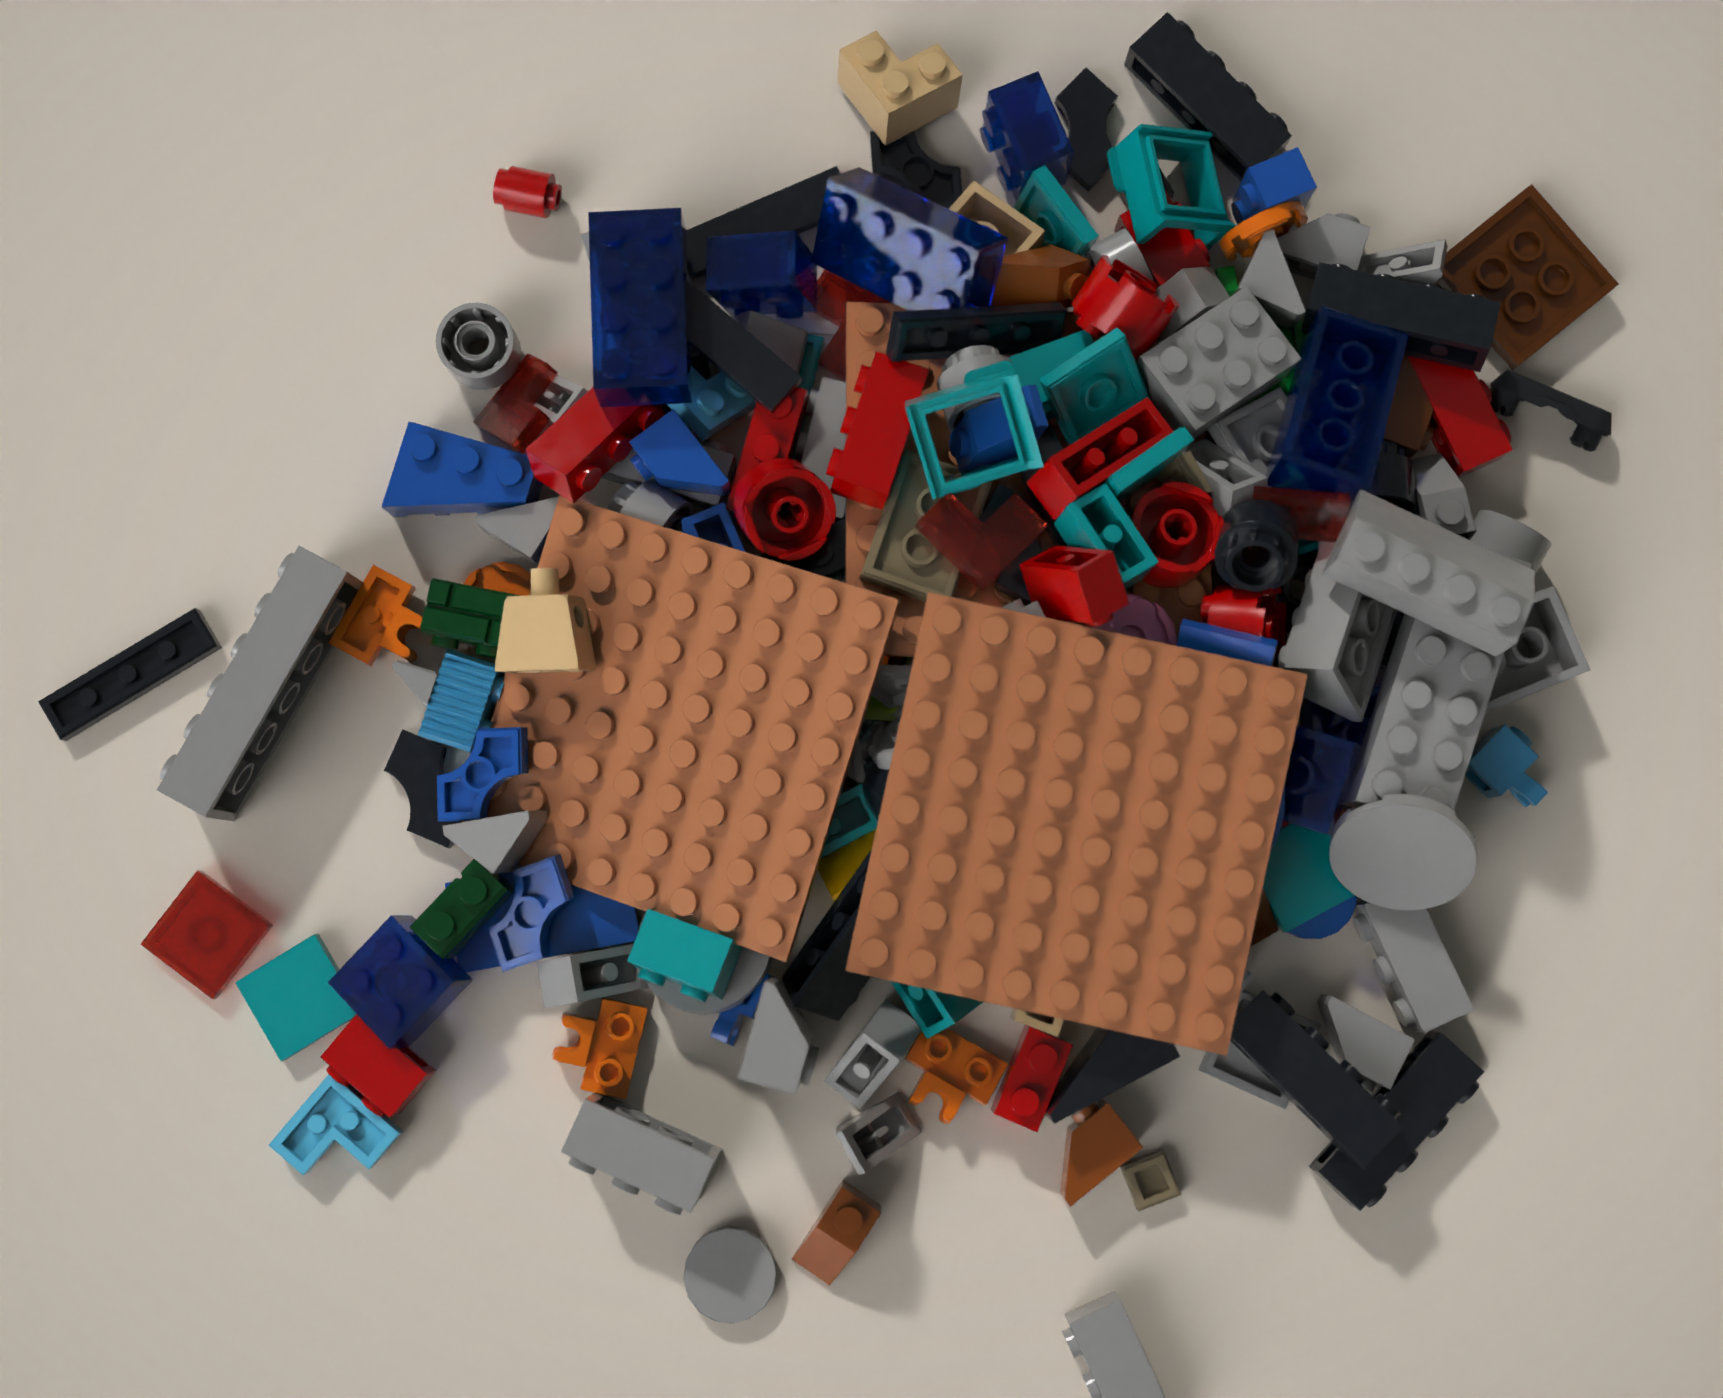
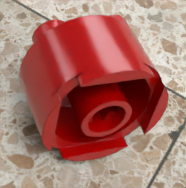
M1102 255L1072 301L1073 312L1079 317L1076 323L1082 329L1095 337H1100L1102 332L1108 334L1115 328H1118L1125 334L1135 361L1138 360L1142 353H1146L1153 347L1180 307V304L1170 294L1163 301L1155 294L1159 286L1158 284L1118 259H1115L1111 265L1108 255Z
M776 458L761 462L750 469L738 481L735 487L734 512L737 523L756 548L765 554L787 561L799 560L818 551L828 539L827 535L836 518L834 497L825 482L797 460ZM788 501L790 503L786 507L788 514L781 517L778 514L781 510V505Z
M1169 482L1143 495L1129 513L1128 517L1158 560L1156 566L1141 581L1159 588L1184 587L1193 581L1216 557L1214 556L1216 542L1224 521L1222 515L1219 516L1213 506L1212 498L1204 490L1185 482Z
M1219 584L1213 595L1205 594L1203 596L1201 618L1204 623L1278 640L1273 665L1276 655H1279L1281 648L1287 644L1288 618L1286 603L1277 602L1275 594L1283 593L1281 587L1275 590L1271 587L1263 590L1261 593H1254V591L1245 589L1237 590L1229 584Z

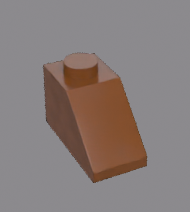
M1048 244L989 260L984 305L1002 306L1060 302L1065 308L1072 307V301L1088 278L1090 259Z
M1101 1099L1097 1104L1093 1103L1072 1114L1071 1117L1074 1122L1067 1127L1060 1194L1070 1207L1143 1148L1118 1114L1104 1099Z
M842 1179L791 1260L828 1285H831L855 1255L879 1218L881 1205Z

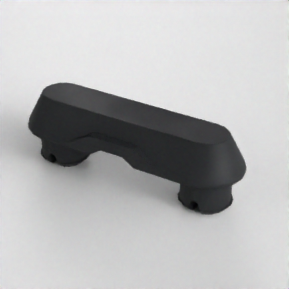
M1506 370L1490 383L1491 388L1495 390L1490 403L1495 413L1500 410L1502 416H1513L1519 401H1527L1539 407L1551 406L1557 409L1565 418L1578 424L1570 438L1571 444L1579 448L1582 446L1584 450L1589 452L1597 450L1596 448L1602 436L1607 437L1611 435L1612 413L1510 370Z

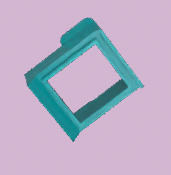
M1140 124L1118 145L1107 151L1113 185L1118 192L1126 194L1137 244H1145L1165 227L1191 229L1194 231L1195 239H1201L1209 251L1227 232L1237 226L1227 219L1209 139L1213 137L1212 132ZM1158 159L1181 162L1191 207L1168 204Z
M1008 360L967 372L964 376L963 384L905 401V410L932 499L970 490L982 483L1028 469L1044 467L1016 369L1013 363ZM1000 392L1018 456L944 477L925 414Z

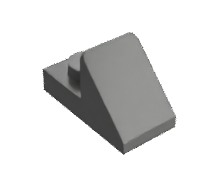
M1444 239L1362 255L1357 271L1375 275L1388 274L1397 280L1420 285H1436L1443 275L1448 246Z

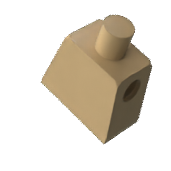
M532 568L531 595L508 596L504 601L495 672L548 673L596 671L588 616L583 597L559 594V569Z

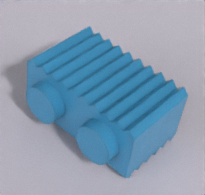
M447 649L442 666L439 669V675L436 678V684L433 687V693L427 705V710L424 713V719L421 722L418 736L472 753L478 729L491 728L492 722L489 718L494 703H497V700L500 699L504 686L503 676L505 672H495L494 663Z

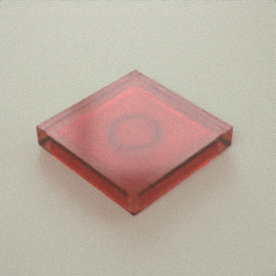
M197 870L142 941L141 945L211 999H217L273 924L204 871Z

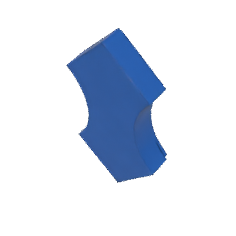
M527 727L478 729L475 745L469 758L453 772L437 776L438 822L473 821L487 818L488 807L496 790L508 779L528 773Z
M560 854L514 870L515 894L512 905L502 920L488 928L502 972L549 956L547 932L550 922L562 905L575 898Z

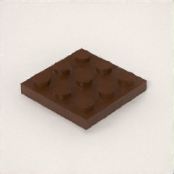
M1532 184L1446 253L1443 275L1437 282L1442 290L1465 295L1477 294L1485 297L1487 300L1501 303L1491 346L1512 371L1619 285Z

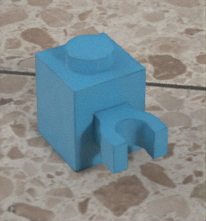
M1506 724L1491 728L1474 746L1465 777L1487 798L1502 796L1509 789L1512 795L1524 807H1528L1530 804L1536 806L1548 793L1537 781L1525 773L1539 756L1530 748L1532 745L1531 740L1514 726L1509 728Z

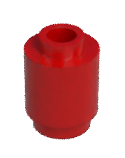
M511 166L508 170L502 168L498 170L494 181L493 200L495 204L503 205L504 210L548 218L551 211L559 209L562 186L556 184L554 174Z

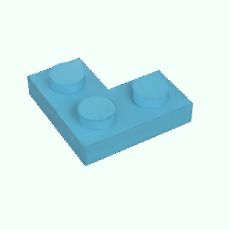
M676 350L648 365L641 376L659 388L661 399L672 410H675L682 421L702 441L755 408L756 401L722 372L706 381Z
M328 1074L270 1142L269 1146L302 1175L310 1172L335 1141L365 1167L371 1169L403 1133V1130L387 1116L380 1117L370 1111L361 1101L363 1096L351 1085L348 1087L343 1086Z

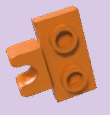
M373 564L328 643L371 667L383 647L409 662L416 661L417 653L407 647L405 643V635L409 630H421L422 616L406 608L416 588Z
M602 997L597 1020L563 1012L561 1016L563 1025L576 1030L579 1033V1040L572 1047H555L552 1059L558 1062L585 1067L580 1085L581 1090L626 1099L648 1008Z
M948 1028L928 1039L921 1030L904 1059L924 1071L914 1087L908 1102L915 1106L923 1102L928 1093H937L943 1100L939 1120L944 1124H949L955 1117L965 1096L972 1098L982 1105H987L1008 1063Z

